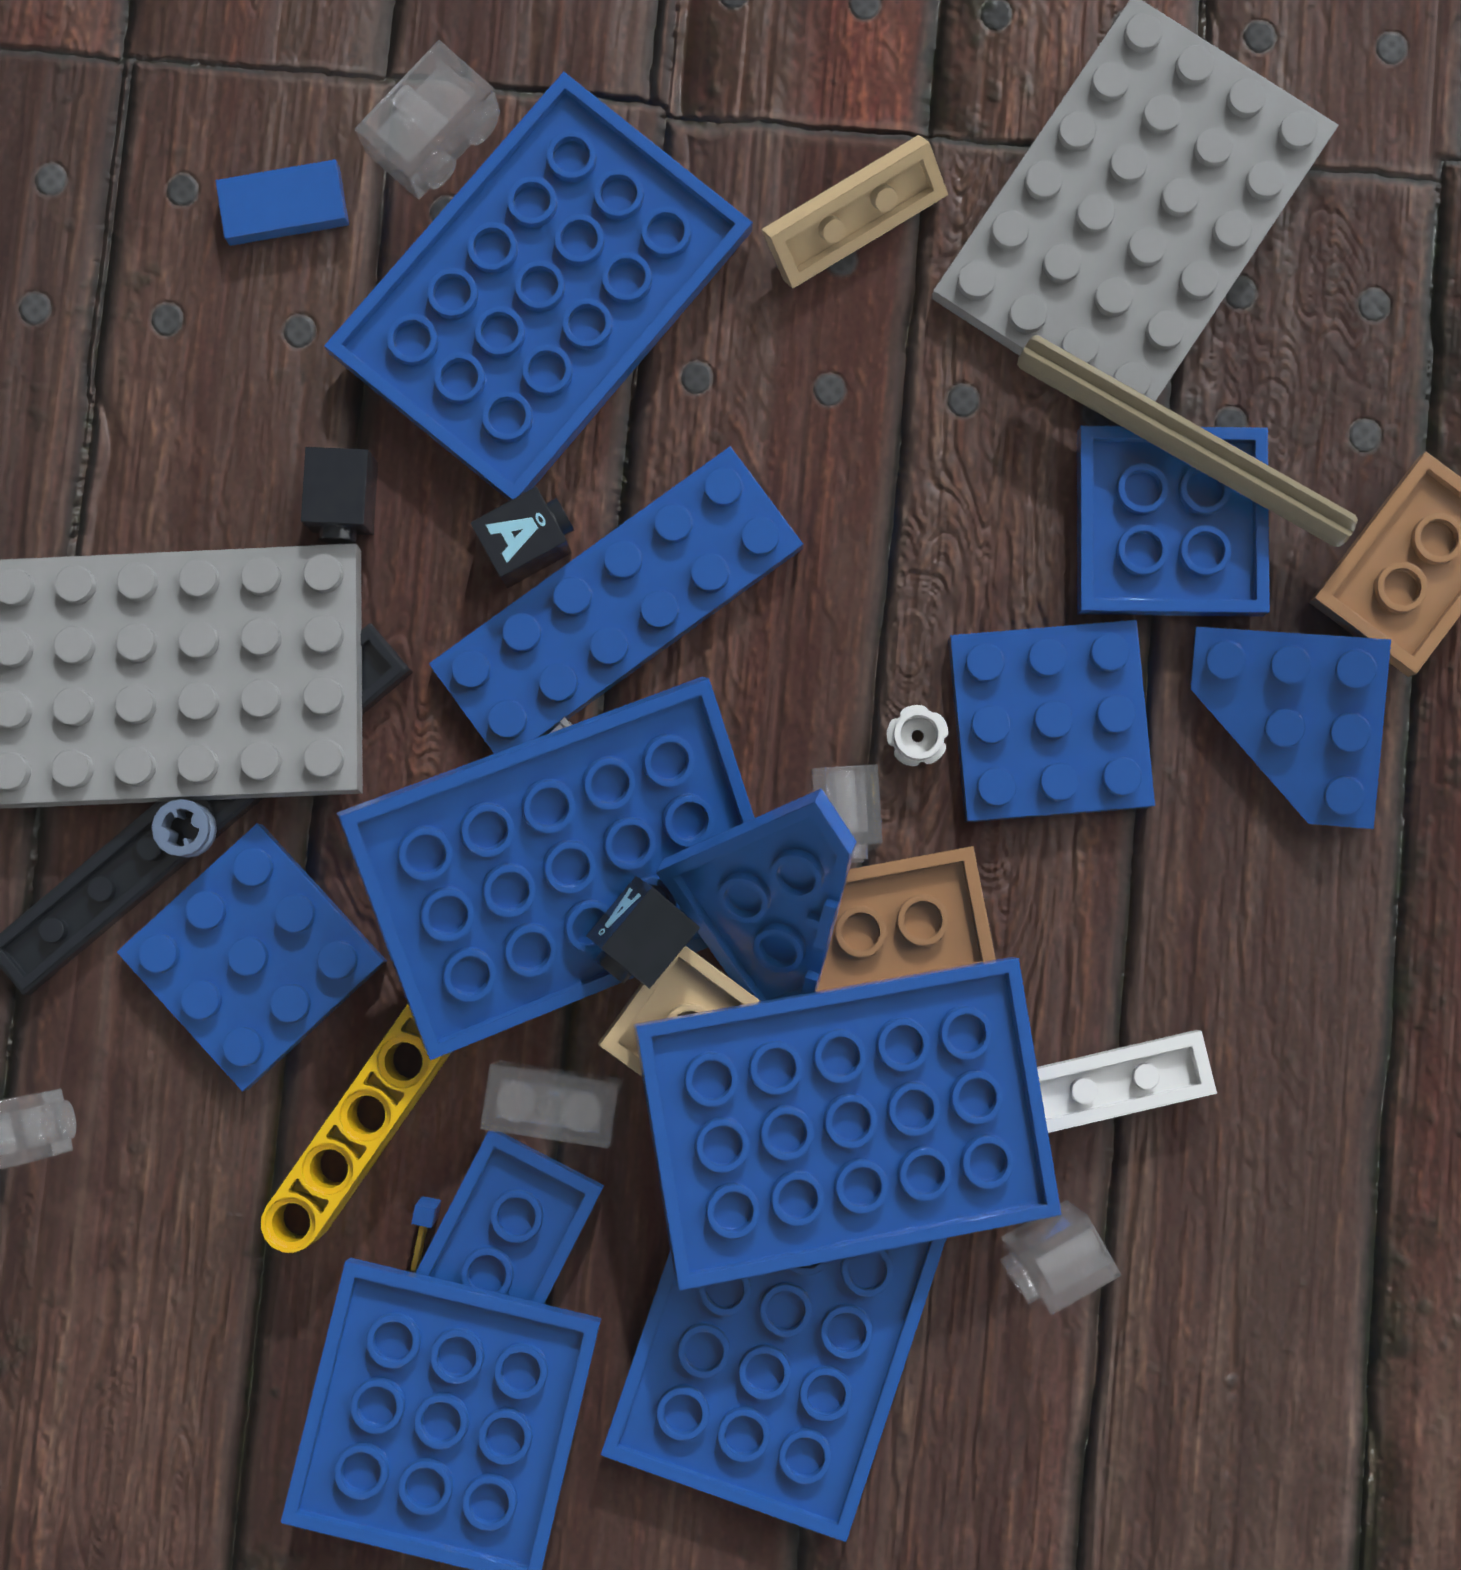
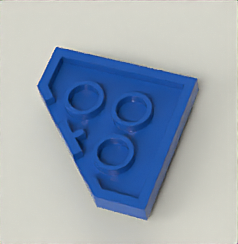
M1195 627L1190 682L1191 691L1284 795L1308 824L1374 829L1391 639Z
M821 788L664 858L656 874L685 915L700 927L697 932L730 979L760 1001H767L817 991L857 841Z

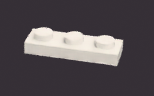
M1199 1030L1037 1067L1048 1133L1217 1094L1202 1031Z

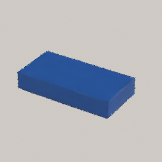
M336 159L215 180L224 238L230 246L349 225L341 171Z

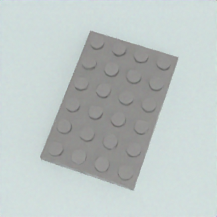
M1129 0L933 290L931 299L1019 356L1029 339L1033 335H1039L1156 401L1339 125L1143 0Z
M357 544L0 560V809L170 802L179 799L195 801L363 794L360 548Z

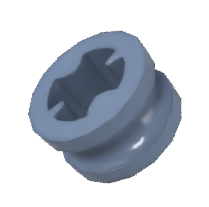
M179 799L166 803L158 810L154 816L152 832L155 842L163 851L171 855L190 858L203 854L211 847L215 841L217 826L210 810L202 804ZM190 811L193 813L191 824L199 828V832L195 840L184 838V846L180 847L176 844L179 834L175 830L170 829L175 817L186 819L185 812Z

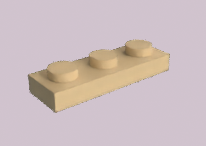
M917 135L761 230L783 280L789 286L795 288L948 196V192L930 142Z

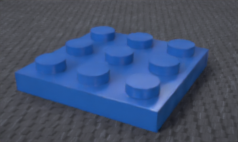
M1080 426L1077 431V614L1263 617L1270 612L1269 510L1122 426ZM1201 427L1268 465V428Z
M1137 620L950 635L948 645L965 823L1140 809L1155 806Z
M258 823L117 951L120 957L241 1091L249 1090L387 962L262 824Z

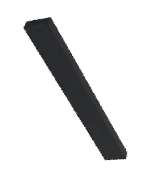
M371 623L365 626L360 634L362 646V715L413 673ZM264 798L195 800L193 802L202 804L214 816L217 826L216 839ZM156 802L0 933V968L23 995H31L194 858L168 854L159 848L153 838L152 824L154 816L168 802ZM190 811L185 812L186 819L175 817L170 829L175 830L179 834L176 844L180 847L184 846V838L195 840L199 832V828L191 824L193 813Z

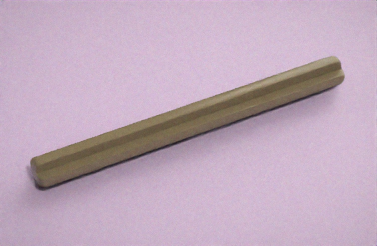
M1033 335L1021 352L1017 365L1023 371L1333 547H1340L1347 542L1355 530L1358 521L1355 514L1041 336Z

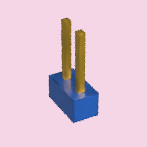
M421 1196L415 1205L411 1224L419 1225V1231L411 1266L413 1271H416L417 1265L421 1263L427 1228H432L438 1219L442 1201L440 1199Z

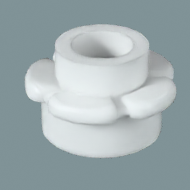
M908 706L902 709L898 719L895 718L889 723L887 742L894 747L895 757L905 765L917 766L920 762L932 764L940 759L946 750V744L944 743V738L948 736L946 721L939 713L928 711L925 706ZM916 730L923 733L924 738L920 742H915L912 739V733Z

